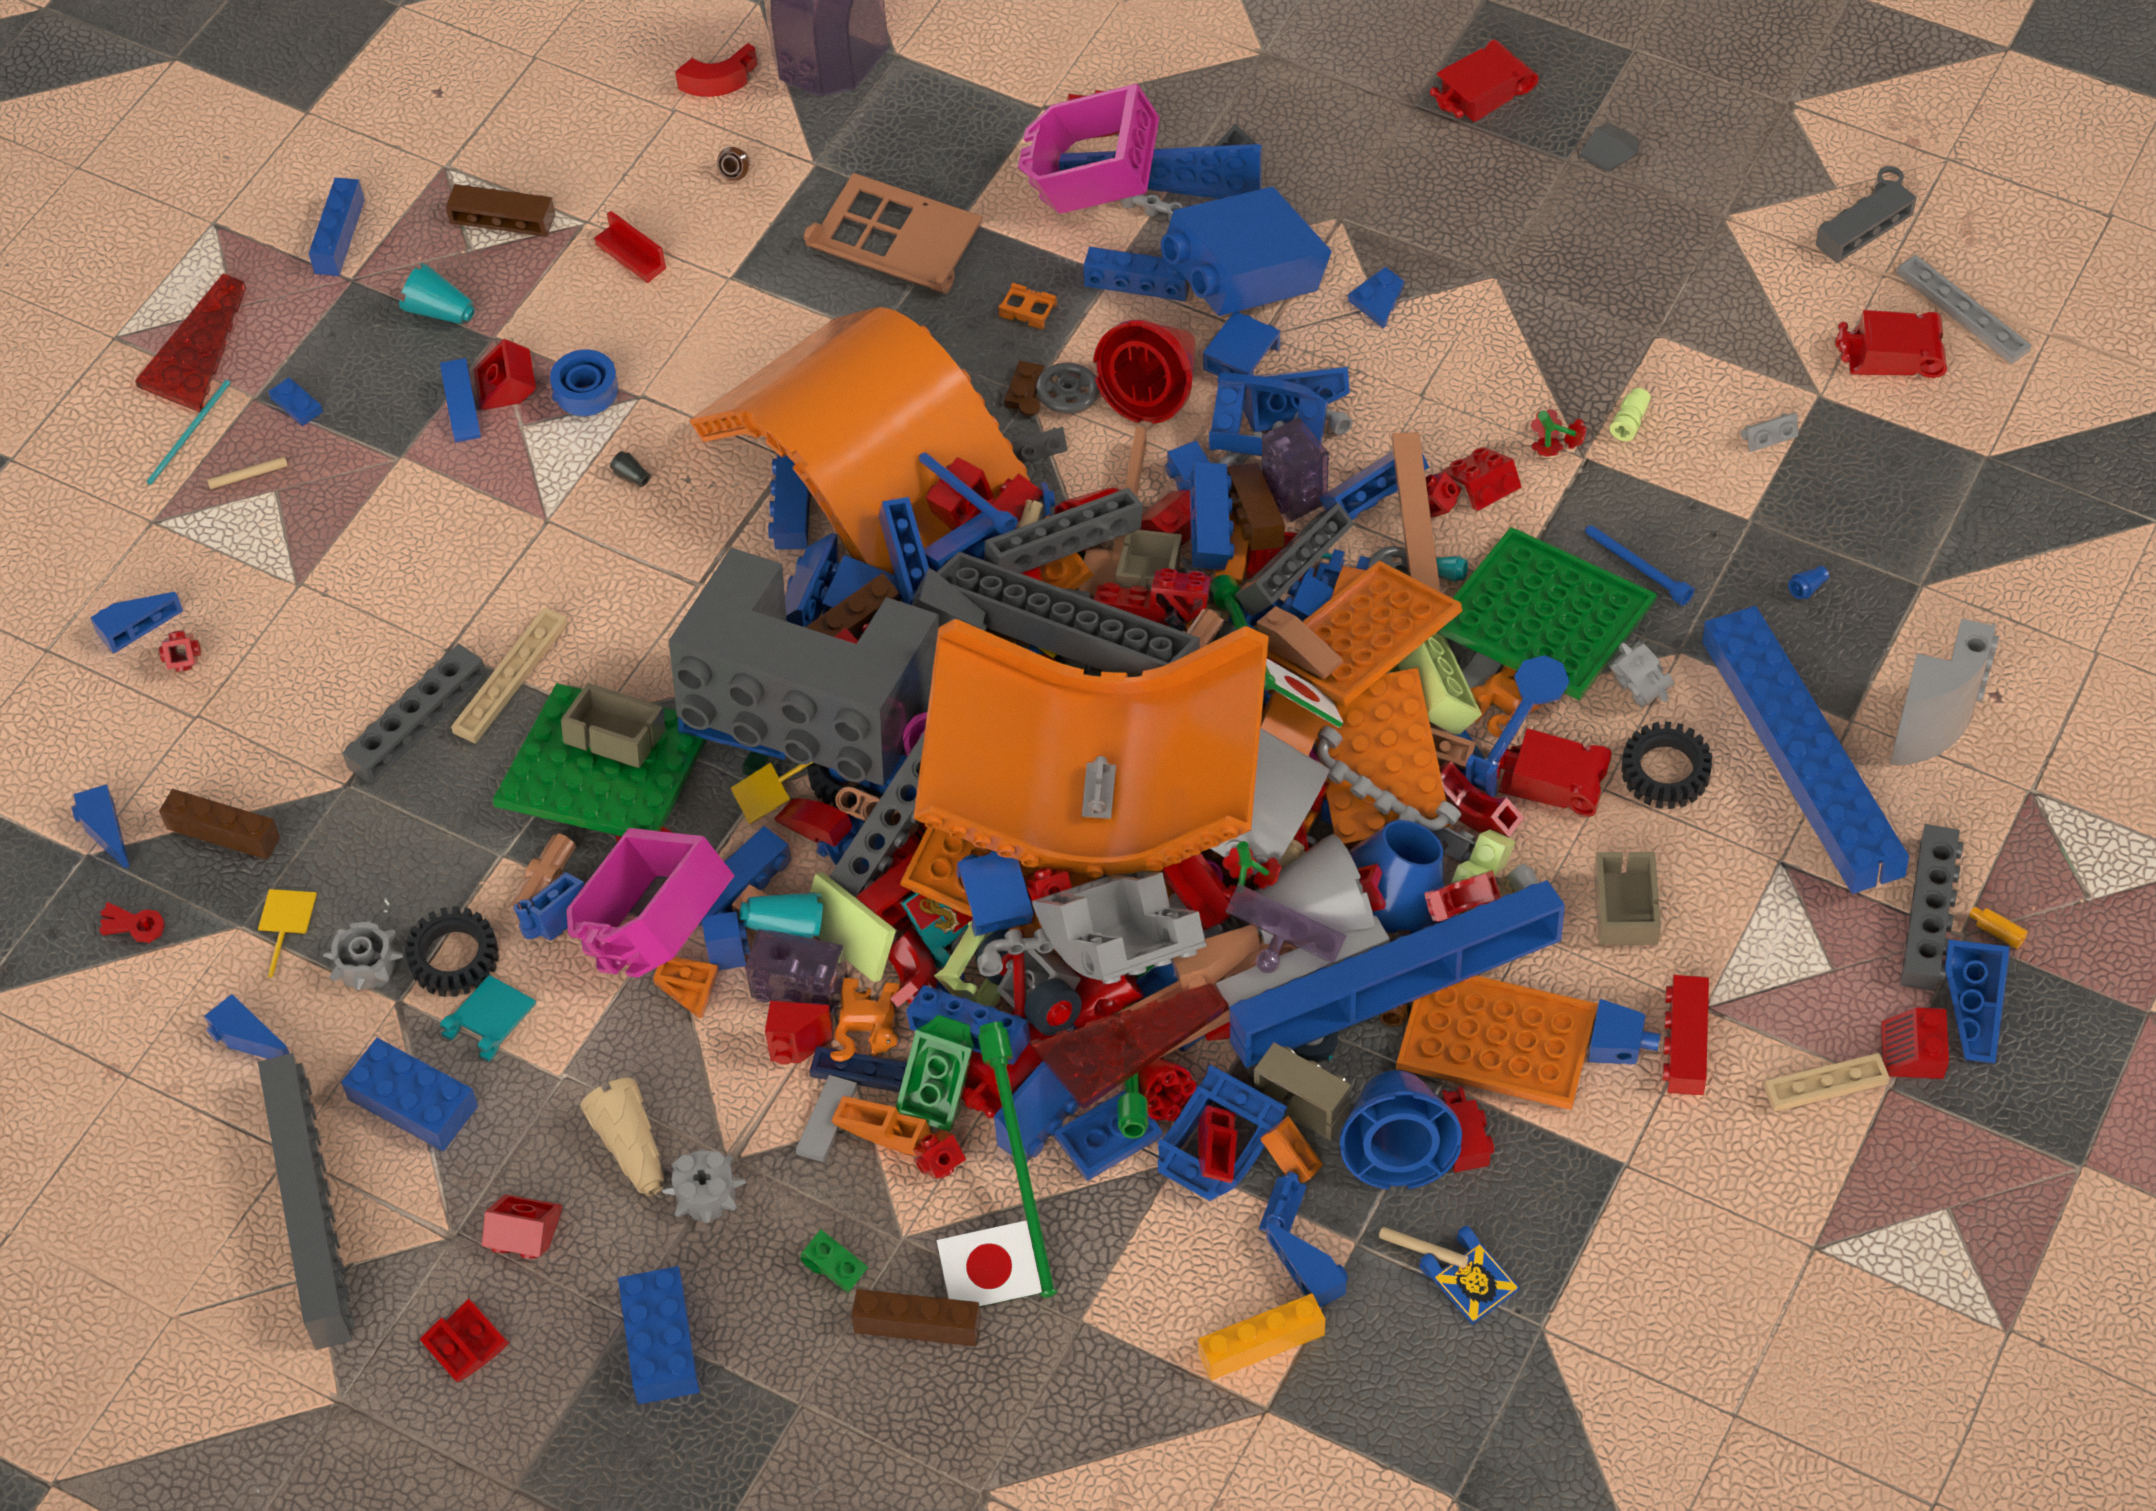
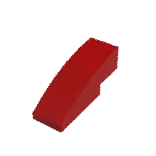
M792 799L774 818L777 823L815 843L822 840L833 847L853 828L847 813L811 799Z
M1207 1105L1199 1118L1198 1158L1201 1174L1204 1177L1232 1183L1237 1141V1130H1234V1112Z

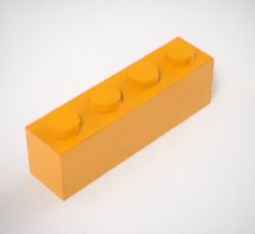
M1313 1293L1198 1338V1355L1212 1381L1325 1336V1317Z

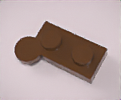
M1019 360L1004 399L1005 407L1019 408L1020 413L1030 417L1039 413L1040 402L1035 398L1037 394L1036 384L1040 374L1045 370L1044 365Z

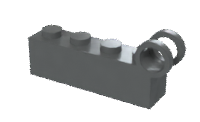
M1894 166L1881 168L1878 171V183L1875 186L1874 193L1868 197H1863L1851 208L1844 209L1829 222L1825 221L1822 223L1817 231L1816 246L1834 262L1839 263L1911 217L1914 213L1917 197L1901 185L1904 178L1903 172ZM1891 172L1896 174L1899 180L1896 182L1884 180L1882 175Z

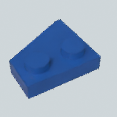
M1384 267L1348 294V301L1382 328H1385L1388 323V317L1396 306V299L1400 297L1404 288V280L1387 267Z

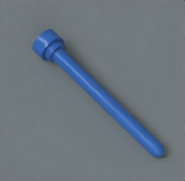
M923 452L919 455V461L992 519L994 529L1001 535L1016 528L1018 520L1008 511H998L929 454Z
M1593 525L1586 526L1585 533L1669 590L1673 601L1681 606L1686 605L1690 601L1695 591L1694 587L1685 581L1675 582Z

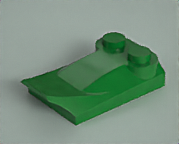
M937 1015L930 1022L916 1029L896 1104L899 1114L924 1119L928 1125L948 1132L953 1130L955 1120L960 1114V1101L974 1049L969 1024Z

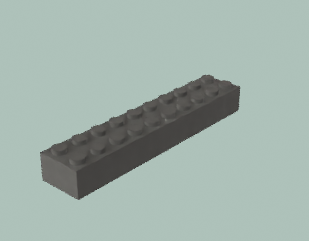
M958 552L937 571L940 576L986 612L983 624L987 625L986 628L1105 672H1126L1128 677L1142 676V672L1145 670L1165 666L1200 649L1199 637L962 552Z
M293 1053L258 1061L303 1322L316 1350L352 1341L350 1329L355 1328V1321L347 1303L351 1300L348 1286L346 1283L344 1284L342 1276L346 1275L343 1259L339 1257L338 1253L341 1245L338 1233L334 1230L333 1226L336 1218L332 1204L330 1205L328 1199L331 1196L328 1180L325 1179L323 1172L326 1171V1164L323 1153H320L319 1145H322L319 1130L315 1127L314 1120H317L314 1104L313 1102L311 1103L309 1096L312 1095L310 1080L308 1077L306 1078L303 1063L297 1064Z

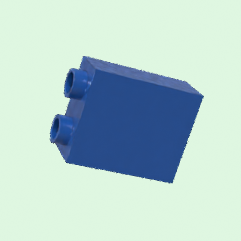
M1273 186L1176 209L1173 211L1167 233L1161 240V251L1166 262L1174 265L1190 283L1195 295L1203 298L1218 316L1318 291L1332 252Z

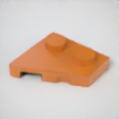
M674 957L657 967L653 980L658 988L696 1017L703 1018L719 970L718 965Z

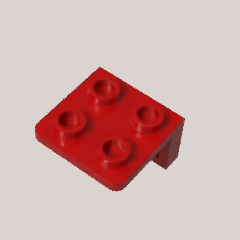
M1486 447L1475 449L1471 455L1451 462L1450 466L1443 470L1454 481L1465 485L1471 507L1476 511L1522 488L1514 459Z

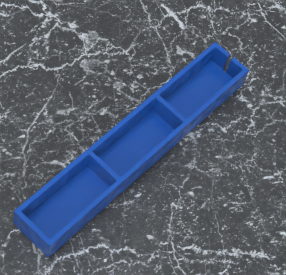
M1757 606L1705 621L1703 645L1850 892L1855 894L1876 887L1880 863H1882L1879 876L1881 885L1905 877L1909 860L1907 851Z
M1548 880L1538 884H1531L1516 893L1506 894L1498 900L1485 905H1479L1473 910L1460 915H1454L1438 924L1426 926L1418 932L1408 936H1401L1383 946L1373 947L1368 952L1355 957H1348L1330 967L1320 968L1315 973L1302 978H1295L1285 985L1265 990L1262 994L1250 999L1240 1000L1230 1006V1043L1245 1068H1248L1260 1062L1273 1042L1282 1047L1287 1046L1295 1049L1396 1008L1398 1005H1404L1558 943L1562 939L1565 904Z

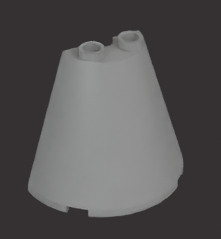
M1334 834L1326 836L1279 872L1278 880L1273 886L1268 885L1266 889L1259 887L1255 889L1253 893H1256V899H1252L1250 903L1240 905L1243 916L1248 915L1250 917V925L1256 924L1258 934H1260L1265 944L1360 930L1375 926L1367 893H1363L1362 885L1359 882L1361 877L1343 842Z

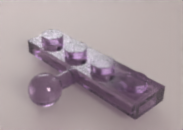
M1240 884L1237 885L1225 911L1244 922L1274 935L1268 948L1261 951L1256 958V965L1263 973H1273L1278 969L1280 965L1278 953L1284 941L1333 964L1346 939V935Z

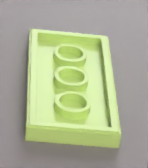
M815 873L810 892L822 894V898L817 899V902L823 903L821 927L817 937L871 981H881L896 930L825 873Z

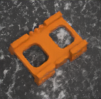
M1012 283L1005 299L998 307V314L1000 317L1014 320L1016 317L1018 320L1028 321L1029 326L1043 330L1045 320L1052 308L1057 305V299L1055 295L1045 292L1040 294V292L1035 290L1031 292V289L1027 290L1025 286ZM1012 295L1024 298L1020 307L1007 304ZM1037 302L1048 305L1047 310L1042 315L1031 312V309Z

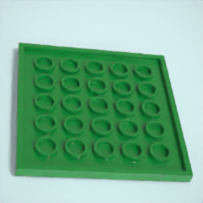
M1510 527L1453 597L1454 600L1461 603L1462 612L1436 633L1518 671L1523 661L1544 655L1563 663L1569 679V685L1564 693L1580 701L1617 653L1619 646H1621L1620 643H1624L1653 606L1657 594Z
M556 683L493 798L494 807L617 836H623L628 828L661 831L707 739L678 732L677 711L663 707L665 732L654 748L651 747V752L640 768L592 753L591 747L583 750L563 743L561 719L583 689Z

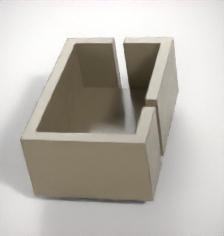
M1135 530L1127 533L1116 572L1115 583L1122 588L1131 589L1132 586H1142L1147 588V591H1151L1156 570L1161 571L1163 568H1171L1177 570L1178 573L1182 535Z
M590 683L586 684L561 719L563 743L583 750L591 747L592 753L640 768L651 752V747L654 748L665 732L663 707Z
M1596 852L1594 880L1599 945H1658L1661 921L1658 904L1659 895L1655 852H1629L1626 873H1621L1623 852Z
M1273 1042L1254 1069V1089L1281 1104L1290 1092L1294 1093L1286 1105L1288 1109L1284 1115L1289 1116L1292 1120L1330 1141L1350 1114L1351 1084L1342 1076L1333 1075L1323 1070L1315 1061L1303 1059L1287 1046L1282 1047Z

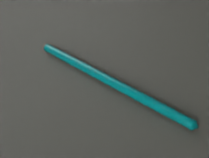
M225 380L147 479V484H153L231 384L230 380Z

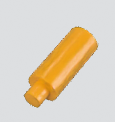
M1974 906L1969 913V917L1977 921V927L2017 950L2028 935L2027 930L1989 908H1985L1982 911Z

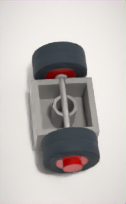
M1009 929L998 930L982 942L976 954L977 967V959L983 954L986 945L994 940L1005 939V934L1010 931ZM1037 949L1024 950L1025 1020L1045 1035L1062 1033L1076 1021L1080 1014L1082 1003L1075 988L1081 978L1053 950L1048 953H1040ZM999 951L997 953L1001 956L1003 969L997 975L986 976V978L990 982L999 985L997 991L1014 1008L1013 955L1008 953V951Z

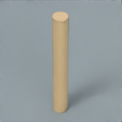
M284 456L207 479L211 490L285 468L288 465Z
M1382 1227L1380 1230V1239L1425 1255L1430 1253L1434 1258L1465 1268L1467 1265L1468 1256L1386 1227Z

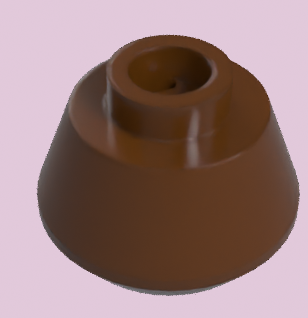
M737 147L724 148L717 157V167L721 175L730 181H739L746 176L750 166L748 154Z

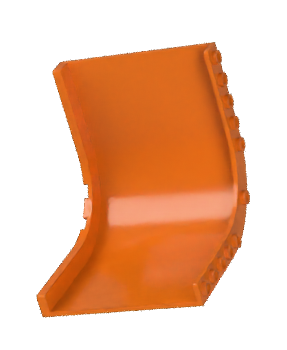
M876 307L834 318L689 420L703 442L742 434L755 438L765 437L766 444L781 457L787 455L795 463L793 470L809 489L851 557L895 575L878 517L882 501L909 497L924 549L952 531L931 512L925 497L931 486L936 485L940 477L919 461L921 453L929 454L945 468L952 464L956 457H959L982 469L995 499L1001 494L999 489L1008 478L1013 480L1019 473L1030 481L1026 474L1027 469L1025 465L1013 453L1011 442L1002 435L999 430L998 421L989 414L984 406L985 401L983 397L971 385L969 374L964 369L959 368L945 349L931 336V333L925 326H919L905 315L884 307Z
M953 619L938 628L913 819L925 823V826L928 828L948 832L953 838H963L973 842V845L976 847L993 850L1001 857L1019 860L1022 865L1027 867L1039 866L1051 868L1052 870L1061 869L1072 873L1086 874L1092 878H1101L1103 875L1132 874L1140 871H1162L1164 867L1180 863L1184 859L1199 855L1200 852L1217 847L1223 842L1235 839L1239 835L1251 831L1269 636L1244 626L1172 663L1155 669L1145 670L1142 672V676L1128 677L1126 672H1101V677L1084 675V669L1058 663L961 620ZM1098 756L1106 757L1109 764L1116 765L1111 819L1082 817L1087 763H1092Z

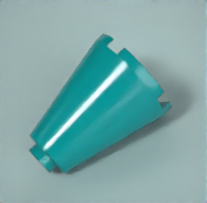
M420 263L421 269L416 267L413 269L402 290V293L406 296L404 302L399 301L400 309L405 312L461 325L472 319L475 308L471 299L429 265Z
M809 892L749 897L747 903L742 902L739 917L740 920H744V926L804 950L812 951L816 943H811L813 935L819 936L823 903H818L817 899L822 898V894Z

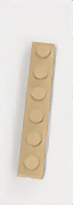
M543 607L451 726L453 734L475 744L478 742L568 625L567 617Z

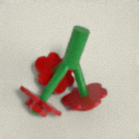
M1549 409L1537 412V419L1532 421L1531 428L1533 431L1538 432L1540 439H1538V442L1532 443V449L1537 451L1539 455L1546 457L1557 455L1563 449V444L1556 438L1559 435V431L1566 434L1564 442L1568 444L1570 449L1580 446L1586 436V426H1584L1583 420L1578 418L1574 424L1571 423L1566 428L1562 426V421L1557 419L1558 414L1555 410Z
M1245 841L1239 842L1237 848H1232L1229 851V856L1223 860V866L1226 870H1230V876L1232 878L1239 877L1238 887L1229 886V888L1222 890V894L1229 897L1232 903L1240 905L1250 903L1252 899H1256V893H1253L1250 888L1244 887L1245 880L1253 875V868L1259 871L1254 876L1253 881L1261 889H1266L1268 885L1273 886L1277 882L1282 868L1274 857L1269 858L1266 863L1258 864L1257 860L1252 858L1253 852Z

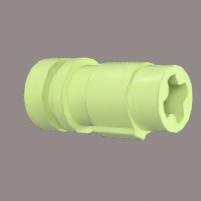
M1634 388L1620 405L1621 411L1616 414L1610 425L1611 434L1618 440L1628 442L1633 440L1641 426V420L1651 401V396L1646 390Z

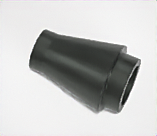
M618 452L610 463L613 474L629 480L640 487L645 486L651 477V474L639 464L630 452Z

